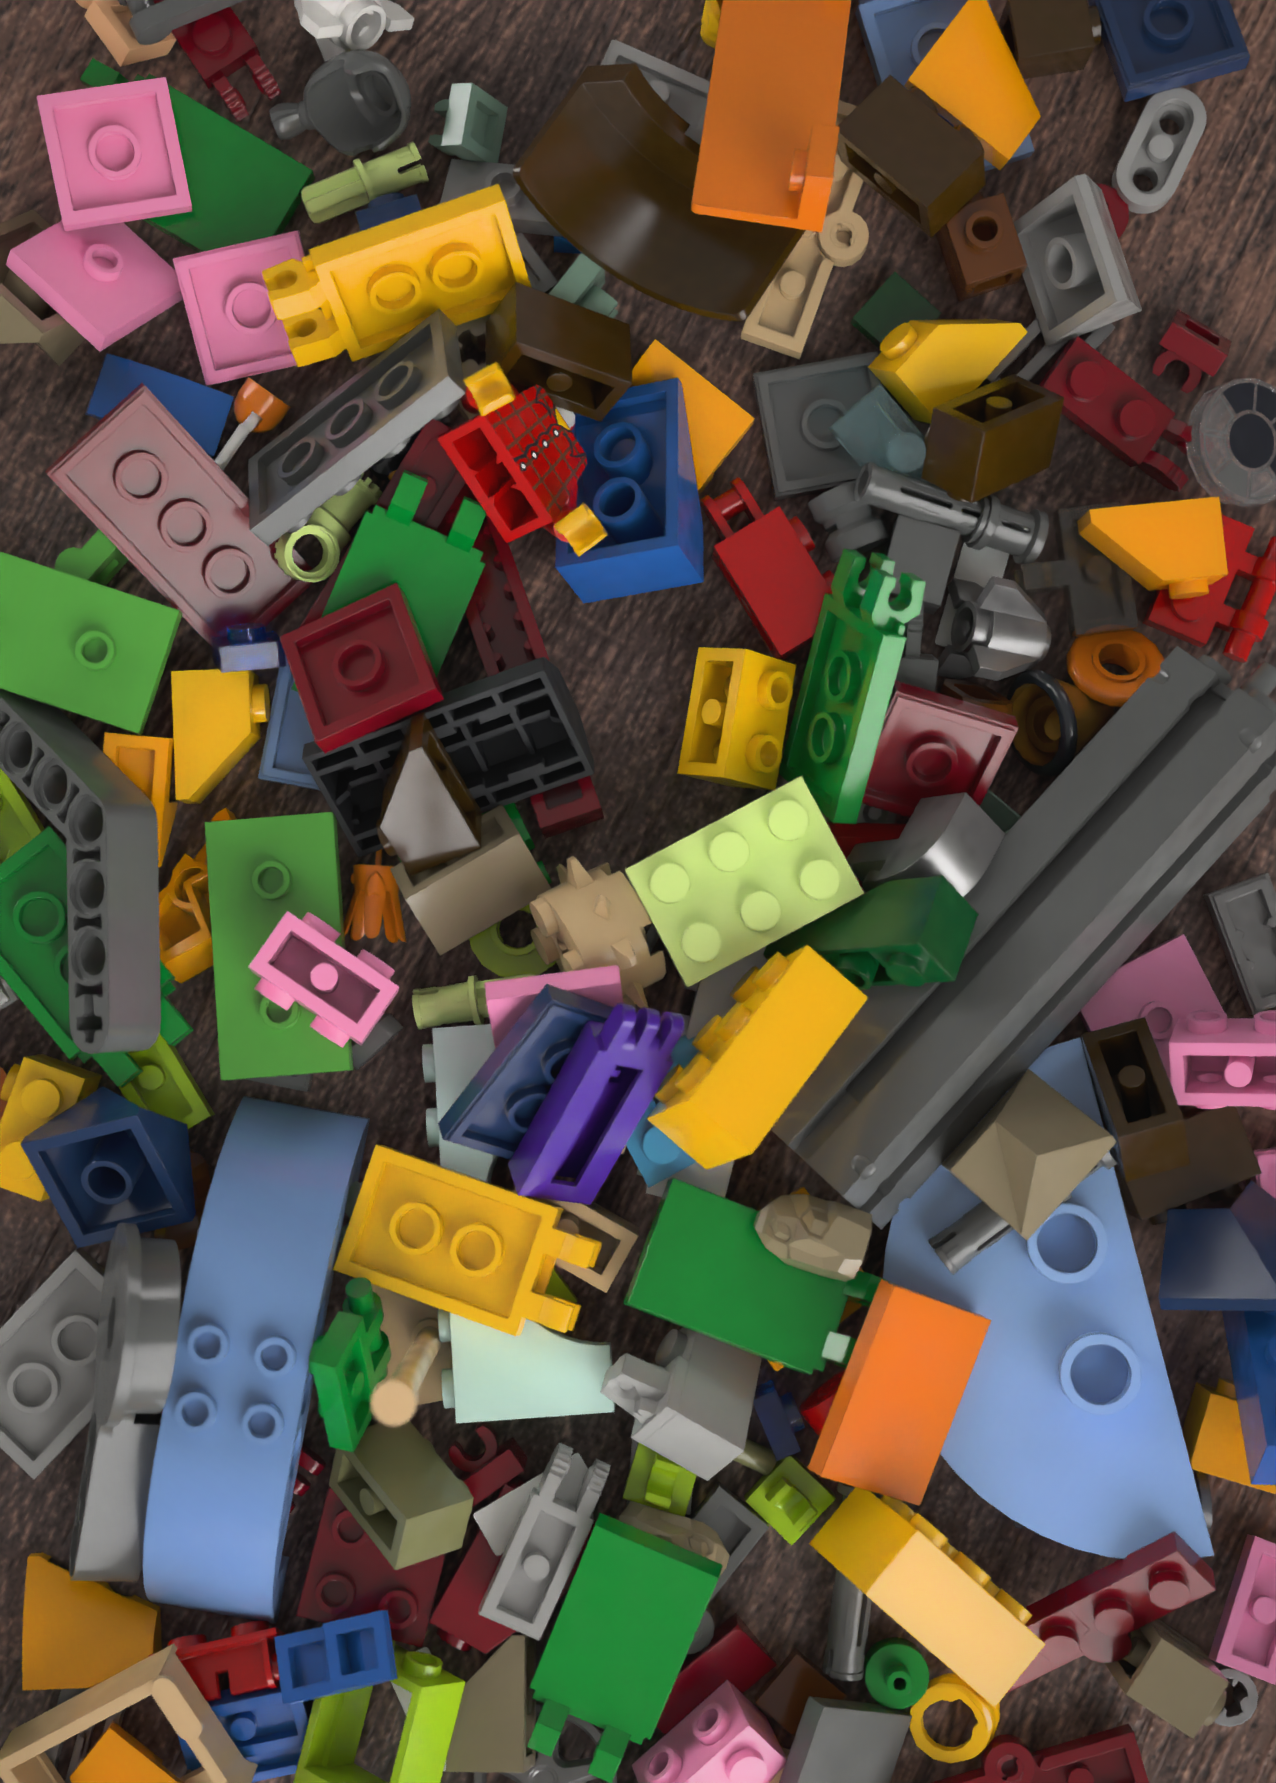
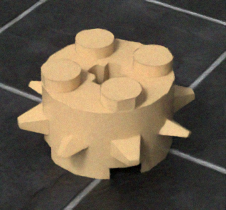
M574 856L567 858V869L561 864L556 867L561 884L537 895L536 900L529 904L532 916L538 926L532 929L530 933L540 957L547 965L556 961L561 972L619 965L623 1003L634 1006L635 1010L636 1005L640 1008H648L643 988L663 979L666 974V965L663 951L658 950L652 954L649 952L644 927L652 922L636 891L620 870L611 874L609 863L605 862L586 872Z

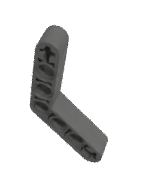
M0 689V769L66 837L69 1025L71 1036L75 1045L81 1051L89 1054L149 1049L156 1042L161 1025L158 821L156 810L150 799L59 708Z

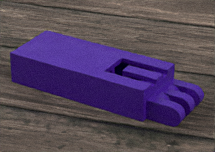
M618 1003L614 1006L605 1023L587 1021L508 1164L517 1195L592 1204L674 1063L671 1053L684 1030V1019L681 1014L665 1012L660 1018L658 1010L644 1007L639 1009L636 1014L634 1006ZM556 1176L576 1178V1181L555 1180Z

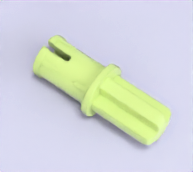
M410 142L405 147L363 164L357 158L353 160V168L304 187L301 190V197L308 216L313 223L320 224L367 205L371 200L379 196L396 193L421 182H428L429 179L425 166L421 164L398 173V168L422 159L415 143Z
M530 973L478 981L477 976L473 975L468 976L467 982L413 989L412 1005L416 1025L419 1030L441 1026L442 1024L474 1021L475 1025H483L484 1018L489 1017L485 982L535 975Z

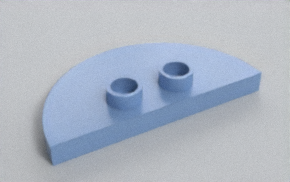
M1081 1038L1047 1047L1028 1069L1104 1129ZM940 1165L911 1198H906L899 1204V1211L891 1221L885 1248L883 1279L978 1313L991 1320L942 1447L941 1456L955 1473L979 1496L1010 1519L1041 1536L1074 1549L1111 1558L1125 1559L1129 1554L1175 1531L1200 1558L1214 1556L1114 1166L1111 1169L1102 1166L1079 1183L1071 1192L1072 1197L1065 1203L1062 1202L1028 1240H1025L1013 1229L996 1243L971 1259L969 1263L953 1275L938 1257L928 1240L958 1221L964 1214L982 1201Z

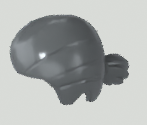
M352 50L331 58L312 73L304 88V100H301L299 103H279L269 109V114L280 140L292 139L306 129H316L327 143L338 152L347 156H355L368 149H372L374 152L382 151L401 136L410 120L411 94L404 75L388 58L372 51Z

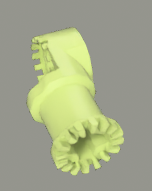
M362 473L357 484L349 492L342 496H332L313 511L311 518L301 529L294 533L286 532L279 537L280 539L275 543L277 550L274 555L275 559L278 560L277 565L284 571V574L296 580L315 583L325 580L334 572L339 563L340 552L351 540L349 531L363 516L365 511L371 505L376 504L382 494L379 487L371 483L372 480L369 477L363 481L361 478L364 476V473ZM312 534L320 541L323 555L318 566L312 570L303 571L294 563L292 549L296 540L301 536Z

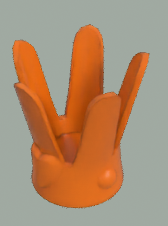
M381 849L376 851L375 865H353V873L350 879L352 884H354V893L344 921V937L351 925L350 936L352 940H360L364 934L370 939L376 938L380 933L383 915L386 938L392 943H397L398 939L406 942L399 899L400 888L390 870L393 866L381 865Z

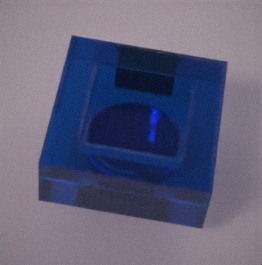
M243 623L231 625L226 628L227 636L211 637L213 663L221 673L286 667L285 652L280 637L274 631L266 632L265 624Z
M773 1380L756 1386L753 1404L776 1460L778 1461L800 1452L795 1432L806 1427L792 1393L789 1392L779 1396Z

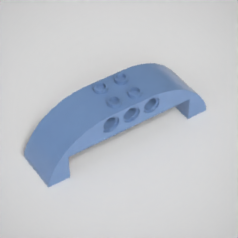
M244 1096L237 1108L215 1168L196 1239L179 1321L173 1375L168 1397L163 1408L147 1503L143 1547V1584L149 1601L255 1621H268L272 1624H276L278 1620L289 1557L282 1556L314 1383V1375L310 1374L308 1368L309 1355L316 1338L323 1334L334 1275L333 1268L337 1258L349 1188L355 1181H359L370 1118Z

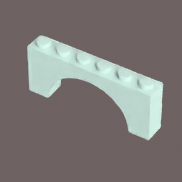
M491 1024L432 1028L433 1044H423L424 1080L425 1083H436L437 1108L426 1109L429 1147L439 1146L441 1166L491 1183L499 1156L443 1140L438 1125L442 1117L494 1052L495 1044ZM438 1308L440 1342H451L453 1368L442 1369L444 1409L455 1408L456 1424L609 1413L615 1411V1402L601 1393L605 1372L610 1366H613L611 1342L580 1340L528 1319L525 1321L521 1335L513 1336Z

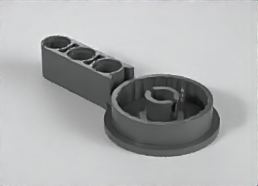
M119 1223L112 1237L105 1268L97 1333L94 1402L70 1544L69 1576L71 1581L137 1582L142 1567L147 1503L162 1418L161 1412L168 1397L177 1349L181 1272L176 1241L173 1239L140 1237L139 1229L134 1223Z

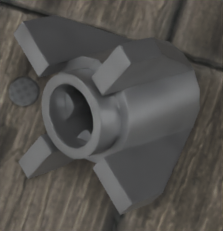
M992 576L985 588L975 582L957 578L951 580L948 590L953 607L958 610L951 627L952 645L947 644L938 658V676L953 679L975 676L998 681L1020 672L1029 671L1036 666L1038 661L1044 659L1051 644L1050 627L1047 625L1044 613L1015 581Z

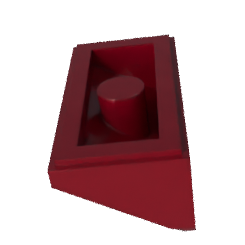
M737 1613L714 1630L713 1638L707 1647L700 1652L686 1655L657 1723V1727L665 1735L726 1680L733 1684L741 1693H744L777 1665L776 1661Z

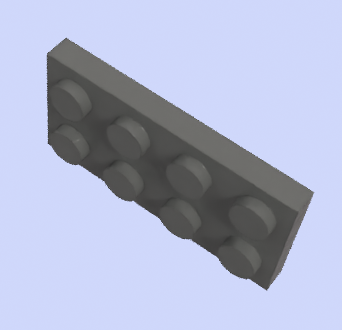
M440 309L427 317L248 459L250 531L264 544L269 546L286 532L294 533L301 529L311 518L314 510L332 496H342L349 492L357 484L363 472L383 457L391 458L398 454L407 445L411 435L432 419L439 420L446 417L458 405L461 397L465 394V385L456 325Z

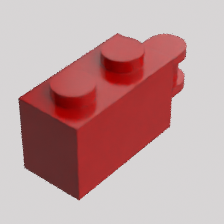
M737 477L729 482L731 489L712 499L707 495L700 499L705 514L722 540L713 546L712 558L773 658L784 660L813 642L825 593L832 594L831 584L834 574L830 570L821 574L810 557L809 552L815 549V545L801 520L797 516L788 520L780 506L764 515L744 482ZM745 511L751 524L733 533L727 520Z

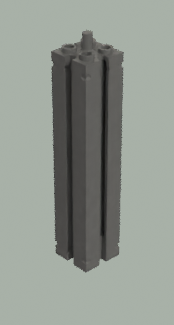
M1176 646L1160 664L1158 674L1153 678L1148 677L1005 834L987 870L976 885L963 897L978 912V917L955 981L924 983L918 987L903 984L871 986V988L862 992L868 999L774 1123L771 1130L853 1206L872 1214V1222L881 1230L899 1211L898 1206L901 1201L914 1195L1270 802L1269 797L1276 790V703L1268 697L1276 687V668L1265 661L1262 662L1240 688L1237 687L1233 691L1227 687L1232 681L1230 674L1216 660L1205 654L1196 659L1179 646Z

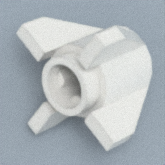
M294 0L300 24L315 37L325 62L343 52L370 48L380 38L384 29L388 32L411 30L414 22L413 16L400 5L389 0Z

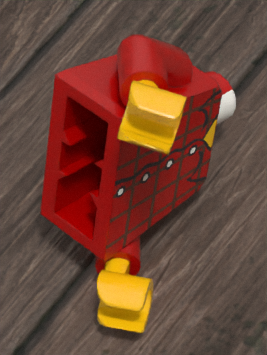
M497 362L463 379L465 394L460 399L461 404L467 412L477 416L441 434L437 440L506 544L543 527L561 541L569 542L574 552L581 556L605 538L607 532L592 510L584 503L577 507V481L587 465V457L572 433V429L575 426L574 412L555 406L545 389L537 384L519 393L508 382Z

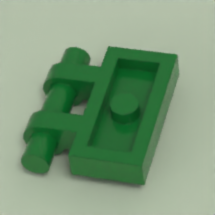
M361 1277L354 1278L346 1284L347 1298L343 1302V1312L338 1311L327 1333L316 1338L308 1361L309 1372L314 1375L319 1397L318 1413L324 1419L329 1446L353 1453L374 1415L371 1407L372 1395L377 1388L378 1382L387 1377V1365L392 1355L388 1336L380 1330L384 1319L381 1298L377 1293L373 1292L371 1282Z

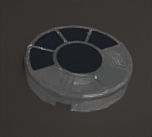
M1243 378L1222 383L1205 392L1191 411L1188 426L1193 425L1191 431L1192 441L1186 442L1188 461L1197 482L1211 497H1220V502L1226 505L1233 503L1241 507H1254L1276 499V387L1257 378Z

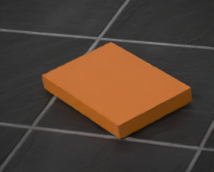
M881 1279L808 1469L827 1479L920 1506L991 1320L978 1313Z

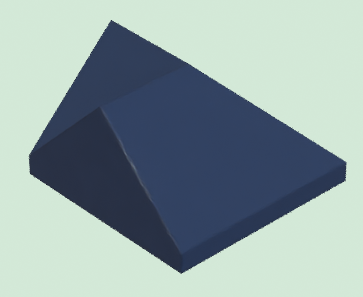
M104 1086L25 1136L21 1142L25 1154L77 1248L112 1240L114 1231L119 1223L136 1224L140 1234L190 1222L194 1219L196 1208L187 1124L141 1108Z
M1251 1181L1230 1208L1168 1209L1158 1297L1161 1310L1276 1311V1199Z

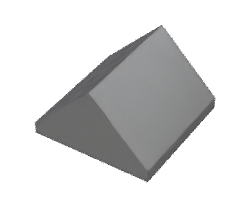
M1086 174L1074 176L1014 222L1028 264L1022 275L1046 347L1068 341L1142 311L1102 189Z

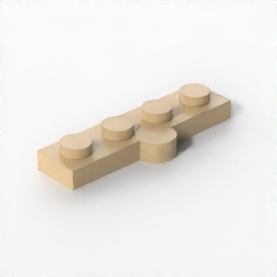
M839 100L836 126L857 106ZM838 144L833 181L822 232L809 230L804 232L749 317L746 318L740 339L799 360L833 266L846 267L853 265L861 259L868 244L869 231L867 224L860 215L853 212L864 180L841 162Z

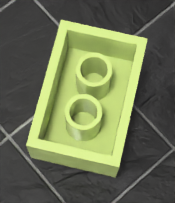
M802 776L625 869L633 889L646 909L659 938L687 988L864 894Z

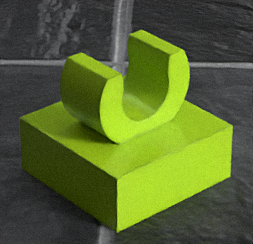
M637 1442L623 1490V1499L685 1517L697 1475Z
M789 1450L777 1460L772 1472L769 1475H763L744 1495L745 1502L791 1545L800 1538L836 1499L834 1493Z

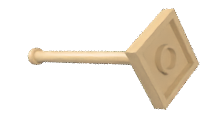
M371 1284L373 1292L377 1293L381 1298L384 1319L380 1330L388 1336L392 1354L387 1365L388 1375L384 1380L378 1382L377 1388L372 1395L371 1407L379 1421L387 1425L396 1426L407 1422L414 1414L417 1405L443 1401L442 1369L453 1368L451 1342H440L438 1308Z

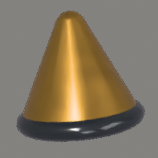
M1025 671L1015 678L1006 697L1013 702V716H1016L1019 727L1011 743L1012 748L1025 767L1035 774L1045 777L1059 775L1072 762L1076 754L1112 718L1115 707L1091 699L1076 686L1055 679L1044 671Z

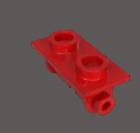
M253 1621L230 1628L231 1637L207 1642L206 1635L198 1634L175 1638L168 1641L167 1644L168 1646L175 1644L177 1647L176 1656L205 1700L209 1702L221 1699L218 1676L220 1673L228 1672L230 1692L233 1696L278 1687L280 1679L274 1637L286 1634L276 1627L270 1628L268 1621Z

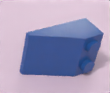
M679 378L629 387L601 422L574 413L575 426L572 429V433L587 457V465L577 481V507L583 503L586 504L603 525L607 536L581 556L574 552L569 542L561 541L556 537L555 568L583 603L703 583V521L683 387Z

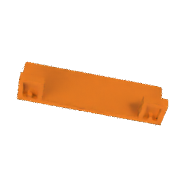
M722 0L691 205L692 212L822 232L834 175L839 126H836L851 0Z

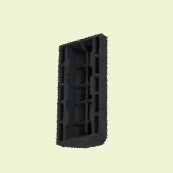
M541 657L443 693L444 700L330 752L324 753L315 741L304 744L302 759L358 858L384 849L376 829V821L381 819L383 790L411 717L422 712L425 713L482 813L491 811L501 804L505 806L594 774V759L579 710L559 668L545 657Z

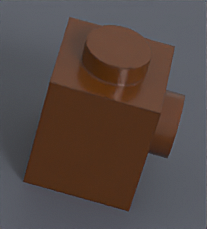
M978 192L936 233L958 302L1018 283L1028 265L1004 193L984 198L983 193Z

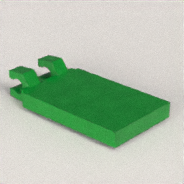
M92 58L80 78L81 83L88 88L130 82L119 72ZM150 73L147 78L137 74L134 81L154 79L156 77ZM168 85L192 212L142 220L197 253L282 234L302 201L301 190L311 185L315 179L313 170Z
M405 469L389 508L385 509L375 505L373 512L370 510L365 511L321 617L397 583L406 595L437 678L486 564L484 560H481L483 551L472 547L485 519L486 512L478 501L464 496L448 535L413 521L414 514L428 484V479ZM294 681L291 689L298 692Z
M843 549L831 584L832 594L825 593L779 770V774L788 782L802 776L819 810L833 823L856 824L906 642V637L904 636L906 625L904 624L920 614L926 583L913 573L902 572L899 579L900 592L895 600L888 603V597L895 588L897 579L893 576L895 561L883 553L872 552L869 560L870 573L865 580L858 582L859 574L865 568L866 557L852 549Z
M49 826L0 864V975L69 1059L74 1060L78 1056L85 1063L93 1057L116 1086L124 1088L144 1072L129 1052L89 1054L81 1051L75 1045L71 1036L69 1025L67 849L65 842ZM160 959V1034L169 1045L175 1047L190 1035L194 1029L167 998L176 990L171 983L175 976Z
M669 1179L623 1304L803 1374H812L814 1369L823 1372L826 1362L846 1369L857 1342L854 1338L836 1333L847 1300L870 1308L880 1280L885 1279L858 1271L854 1279L844 1282L787 1265L765 1248L753 1225L759 1211L678 1179Z
M600 1513L529 1687L535 1690L532 1698L544 1704L527 1747L551 1757L568 1714L603 1729L587 1773L612 1783L629 1740L639 1745L642 1744L644 1737L651 1740L718 1582L723 1565Z

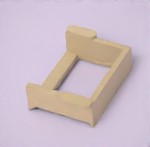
M175 1644L162 1649L16 1727L10 1732L0 1750V1777L4 1783H65L45 1751L152 1694L179 1737L186 1740L202 1765L200 1768L179 1778L184 1783H252L258 1764L243 1758L176 1656L177 1647Z

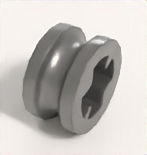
M1212 1661L1233 1687L1236 1686L1238 1681L1241 1686L1232 1692L1235 1702L1230 1706L1223 1707L1214 1722L1228 1727L1241 1725L1251 1718L1257 1708L1258 1693L1256 1685L1246 1673Z

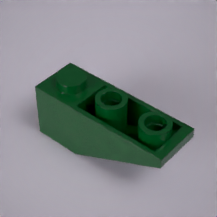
M943 875L892 880L766 946L763 956L769 960L773 955L780 952L786 957L808 945L859 990H867L871 986L903 984L918 987L924 983L955 981L975 926L978 912Z

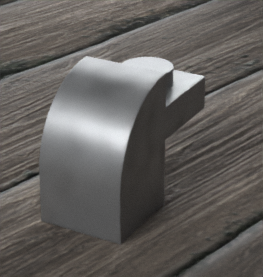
M967 793L921 798L899 839L855 844L847 858V862L852 872L863 882L862 887L866 893L892 880L943 875L964 897L987 870L1005 833Z

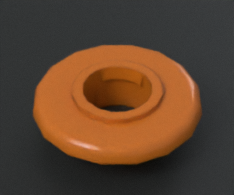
M1108 625L1084 632L1073 641L1066 656L1067 672L1075 686L1091 699L1115 707H1122L1148 677L1153 678L1160 671V664L1165 660L1156 644L1142 633L1122 626ZM1102 664L1119 665L1127 670L1129 675L1123 676L1110 673L1102 667Z

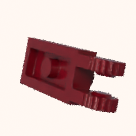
M153 0V1H154L155 4H157V3L162 2V1H164V0ZM231 7L172 30L176 42L208 89L212 87L215 89L237 122L247 117L249 113L246 109L247 104L239 91L232 87L227 77L243 66H246L251 73V78L261 94L266 95L270 101L282 93L272 74L260 58L257 45Z
M1079 336L1069 341L1039 384V386L1064 397L1061 412L1063 415L1128 466H1137L1169 490L1174 492L1181 491L1188 481V476L1167 457L1151 450L1160 436L1191 458L1202 460L1206 455L1203 435L1198 434L1189 424L1173 418L1176 414ZM1205 439L1206 450L1208 452L1211 446L1210 443L1207 442V439Z

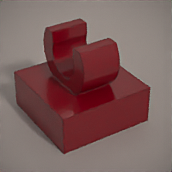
M1177 309L1160 339L1159 345L1163 346L1164 349L1160 351L1155 360L1153 374L1159 377L1165 370L1166 365L1171 361L1181 360L1185 362L1189 367L1190 373L1185 378L1181 390L1189 393L1199 384L1203 371L1212 377L1215 376L1228 356L1232 341Z
M485 1421L478 1424L476 1428L479 1437L486 1446V1450L478 1456L467 1454L457 1440L449 1447L451 1461L457 1468L464 1471L459 1479L466 1484L470 1494L474 1497L472 1507L523 1472L527 1461V1456L513 1437L498 1447L499 1439L497 1432L492 1425Z

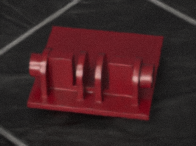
M329 1487L296 1616L327 1623L376 1611L388 1610L392 1640L423 1647L447 1553L395 1570L335 1492Z

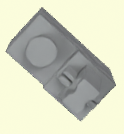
M684 1327L680 1331L672 1329L662 1340L655 1356V1362L660 1366L645 1362L626 1353L605 1372L601 1393L635 1417L631 1435L632 1439L708 1481L745 1449L762 1358Z

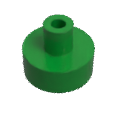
M885 1638L875 1643L865 1656L864 1680L869 1693L879 1704L892 1709H903L914 1705L923 1697L929 1684V1670L922 1652L915 1644L904 1638Z

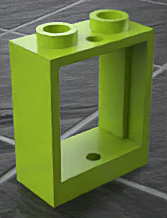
M392 1640L398 1679L391 1680V1682L411 1692L412 1696L390 1783H440L466 1681L443 1670V1662L439 1658L423 1652L408 1651L398 1646L396 1641ZM373 1686L314 1700L293 1783H387L354 1763Z

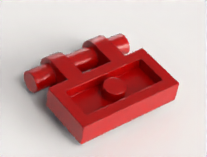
M1222 515L1228 574L1217 582L1208 585L1209 593L1202 596L1170 599L1169 589L1156 590L1143 624L1200 648L1207 644L1213 628L1217 627L1231 633L1222 654L1234 661L1246 663L1254 642H1262L1269 622L1264 618L1276 592V537L1270 538L1263 557L1252 555L1245 551L1255 528ZM1235 575L1252 581L1241 610L1224 604Z

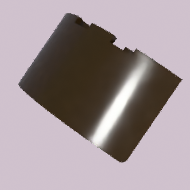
M636 63L587 66L513 168L514 180L535 208L565 239L614 277L654 299L684 311L726 321L738 322L745 320L749 317L806 230L692 212L691 205L700 144L685 135L690 124L671 109L655 92Z

